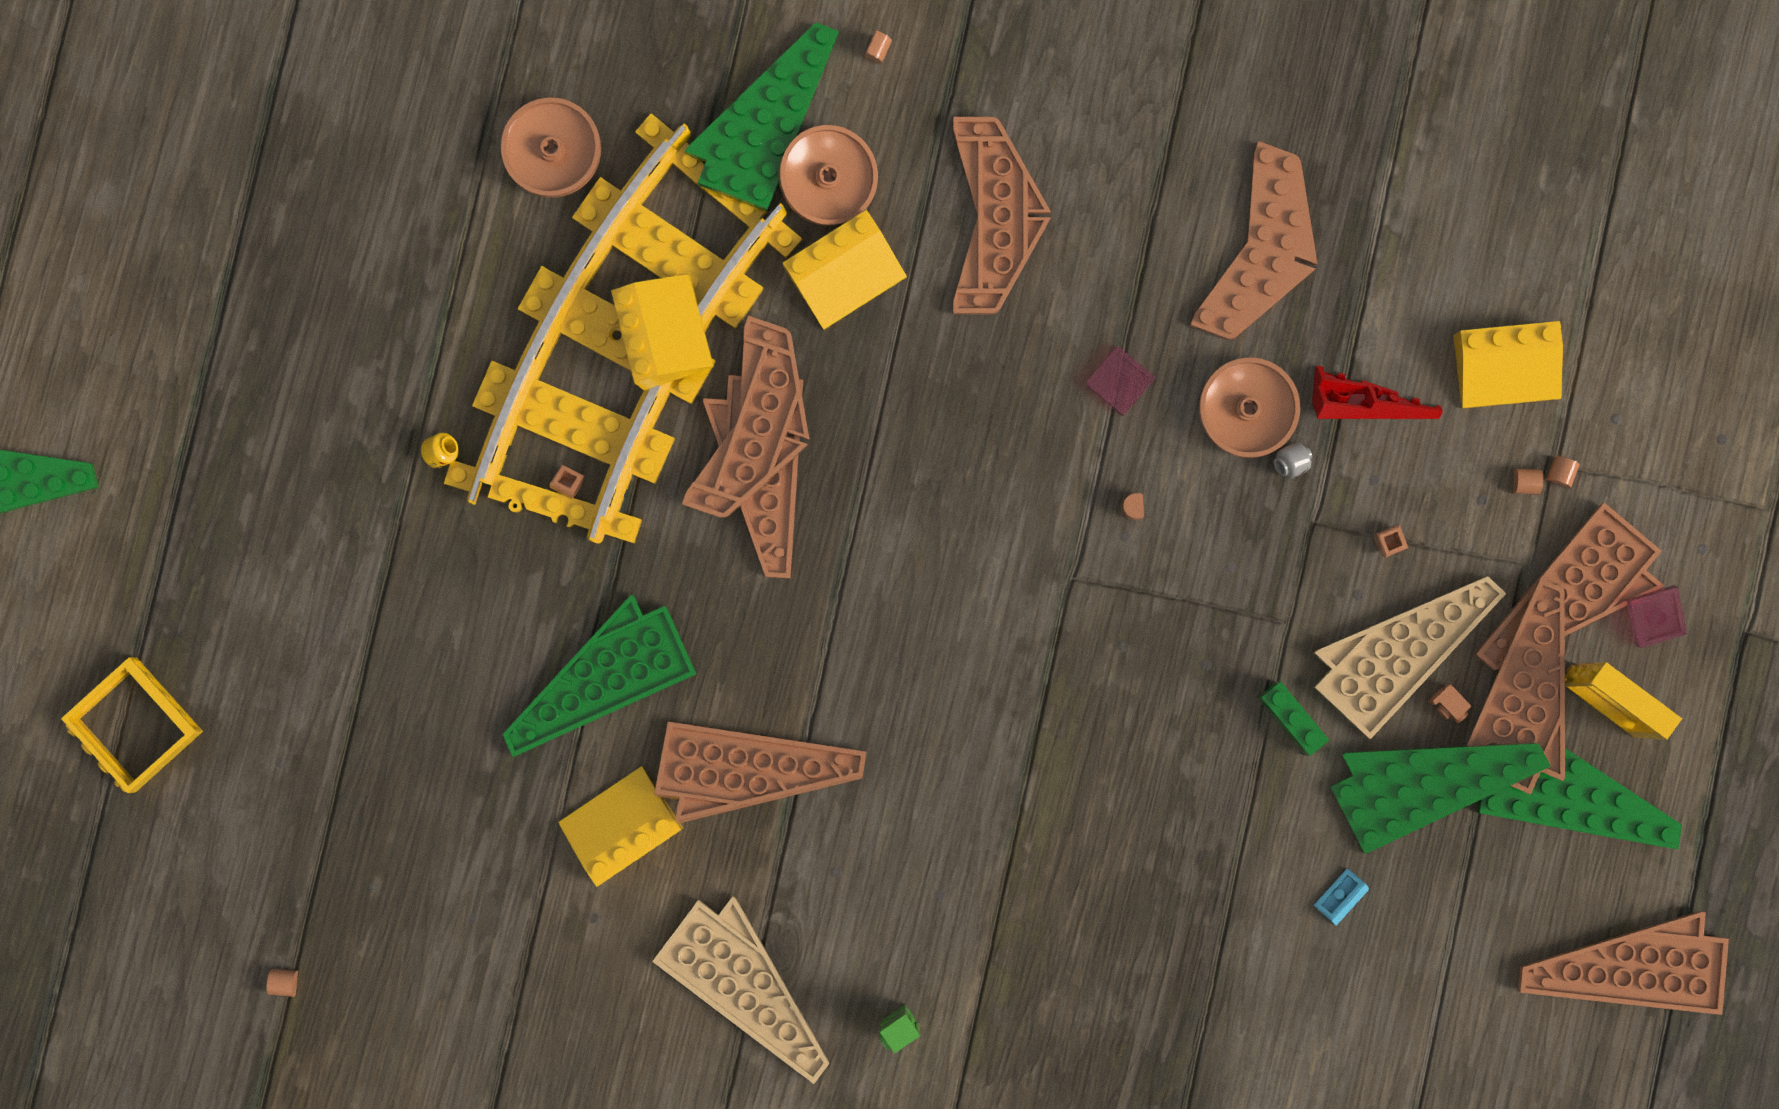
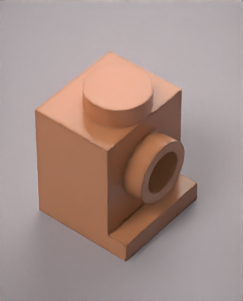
M1444 684L1427 700L1430 705H1438L1436 710L1446 720L1450 718L1457 724L1468 716L1467 710L1471 707L1451 684Z

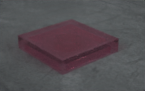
M1117 346L1085 385L1119 414L1124 416L1156 377Z
M1672 585L1626 599L1637 647L1643 648L1687 634L1678 587Z

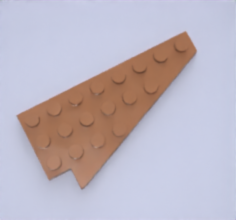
M1601 503L1474 655L1493 671L1500 669L1540 578L1564 588L1566 636L1661 589L1664 585L1651 575L1647 569L1662 551L1606 503Z

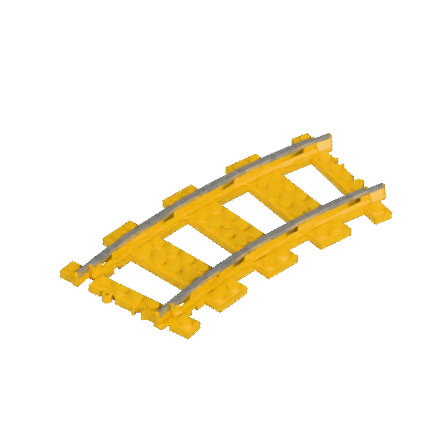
M652 113L635 133L648 143L653 150L634 172L623 189L620 191L600 177L572 218L592 233L564 278L543 266L538 271L518 310L539 321L515 370L491 361L472 405L495 416L476 467L454 461L450 463L444 481L446 485L468 491L467 501L473 505L476 504L482 483L491 485L488 498L503 503L512 500L509 503V509L512 512H520L523 503L527 510L551 517L554 523H557L560 516L566 515L568 517L567 527L571 528L577 525L589 529L587 539L598 544L603 541L605 534L635 544L642 519L619 512L624 500V494L629 487L633 475L656 484L675 441L674 437L653 429L670 393L692 405L712 370L710 368L644 390L630 419L539 381L540 375L561 334L631 371L623 336L619 340L613 339L614 332H621L615 305L586 290L612 247H615L659 278L689 274L704 331L706 332L715 316L734 329H737L764 289L744 274L767 244L787 259L802 242V238L782 222L787 212L781 203L764 220L763 218L768 212L701 187L749 227L727 257L722 260L645 208L642 204L672 165L697 185L704 168L701 160L685 154V150L689 146L687 141L692 135L688 126L683 124L673 132ZM660 162L659 165L652 172V174L648 176L649 173L653 170V168L657 165V163ZM593 253H595L594 256H593V258L591 259V261L589 262L588 266H587L586 269H585L584 267L586 266V264H587L588 261L590 260V258H591V256L593 255ZM542 343H544L543 346H542V348H541V350H540V352H539V354H538V356H537V358L535 359V357H536V355H537V353H538V351H539V349H540ZM518 426L610 465L595 505L575 498L570 499L565 495L500 475L507 456L506 452L508 447L511 446ZM498 446L493 462L491 463L496 447Z

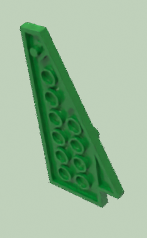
M815 22L686 148V155L706 162L698 180L699 186L768 212L779 184L781 158L787 146L800 132L838 37V30Z
M0 450V514L99 488L94 465L91 463Z
M629 596L502 734L512 757L518 756L696 675L695 668L667 606L665 605L643 615L635 596Z
M1538 742L1355 751L1342 753L1352 775L1330 785L1364 853L1367 854L1551 767Z
M1566 748L1564 781L1540 772L1531 795L1509 786L1479 800L1477 813L1677 850L1682 824Z

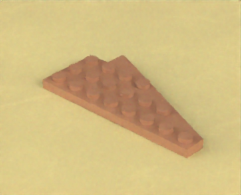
M728 375L727 400L703 399L719 446L739 419L742 376ZM799 379L801 393L803 394V380ZM787 433L786 437L800 441V437ZM799 454L740 506L765 577L791 579Z
M1540 578L1466 746L1538 742L1551 767L1540 772L1564 781V588ZM1540 772L1511 785V787L1531 795Z
M668 722L654 794L657 797L679 800L675 821L676 823H683L862 779L866 752Z
M1697 911L1522 965L1519 972L1518 992L1722 1015L1729 939L1705 936L1706 912Z

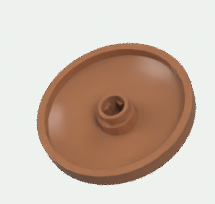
M542 98L525 104L511 116L502 134L501 155L507 172L521 188L540 197L557 198L576 192L592 178L600 162L601 140L593 120L581 107L565 99Z
M821 125L800 133L787 146L779 165V184L787 204L796 214L817 225L835 226L848 222L869 206L877 189L878 169L872 151L857 134L840 126Z
M1240 358L1224 364L1209 377L1200 395L1199 416L1205 433L1218 448L1233 456L1256 458L1276 451L1290 439L1299 421L1300 399L1293 381L1279 366L1260 358Z

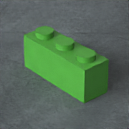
M905 1004L880 1021L879 1040L886 1050L891 1048L895 1054L920 1036L919 1024Z

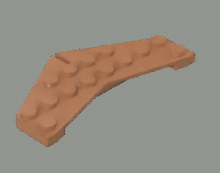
M953 117V133L978 216L953 300V315H992L1000 311L1051 217H1028V214H1051V211L1004 127L997 118Z
M1260 141L1256 145L1252 161L1253 173L1248 241L1196 311L1190 327L1226 340L1235 339L1315 270V268L1296 262L1294 259L1314 266L1317 265L1301 160L1295 154Z
M748 316L744 326L739 419L695 482L689 487L682 502L684 506L719 518L731 515L808 446L806 443L786 437L787 433L810 440L791 333L786 328Z

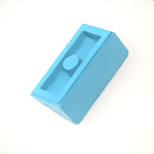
M1347 868L1314 906L1334 925H1337L1366 894L1369 887Z

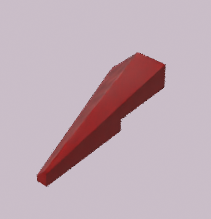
M1316 366L1312 405L1317 419H1440L1443 413L1442 407L1439 405L1429 407L1420 404V399L1413 397L1412 400L1399 397V392L1364 380L1354 382L1345 379L1346 374L1339 372L1337 375L1324 372V367Z

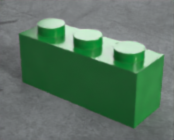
M1281 681L1275 682L1257 697L1305 756H1311L1329 741L1327 736Z

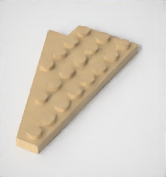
M1487 576L1322 647L1313 654L1330 670L1313 688L1365 737L1371 739L1506 593Z
M732 896L720 914H717L702 901L698 900L652 962L814 1084L829 1065V1061L738 900Z

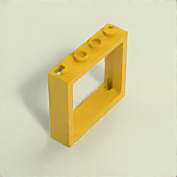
M135 657L126 659L61 718L66 724L67 732L80 739L83 750L89 755H94L99 761L97 764L100 769L106 774L110 773L116 780L114 781L115 785L127 793L137 792L203 732L142 662ZM130 674L185 734L136 779L126 771L81 720L88 711Z
M1607 662L1572 664L1566 670L1565 687L1634 738L1667 740L1682 720L1680 716Z

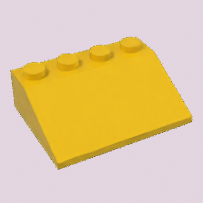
M867 210L783 262L785 271L823 330L907 278L883 234Z
M689 274L635 282L611 290L634 383L641 389L647 390L714 367Z
M1560 321L1462 330L1453 335L1462 409L1561 399L1563 342Z
M643 766L558 822L579 861L596 887L684 829L681 823H676V816L665 799L655 796L656 786Z

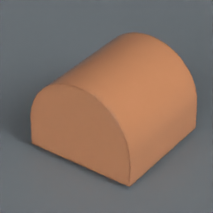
M875 31L864 54V58L874 63L882 64L892 39L882 32Z
M1555 456L1546 480L1570 489L1580 464L1569 458Z
M561 465L550 483V488L573 499L582 485L584 476Z
M1514 469L1513 494H1541L1543 488V472L1541 469Z
M1142 493L1131 494L1123 500L1121 511L1127 519L1141 520L1144 517Z
M1398 524L1374 534L1377 548L1385 558L1408 548L1402 529Z
M271 969L267 979V994L295 997L298 971Z

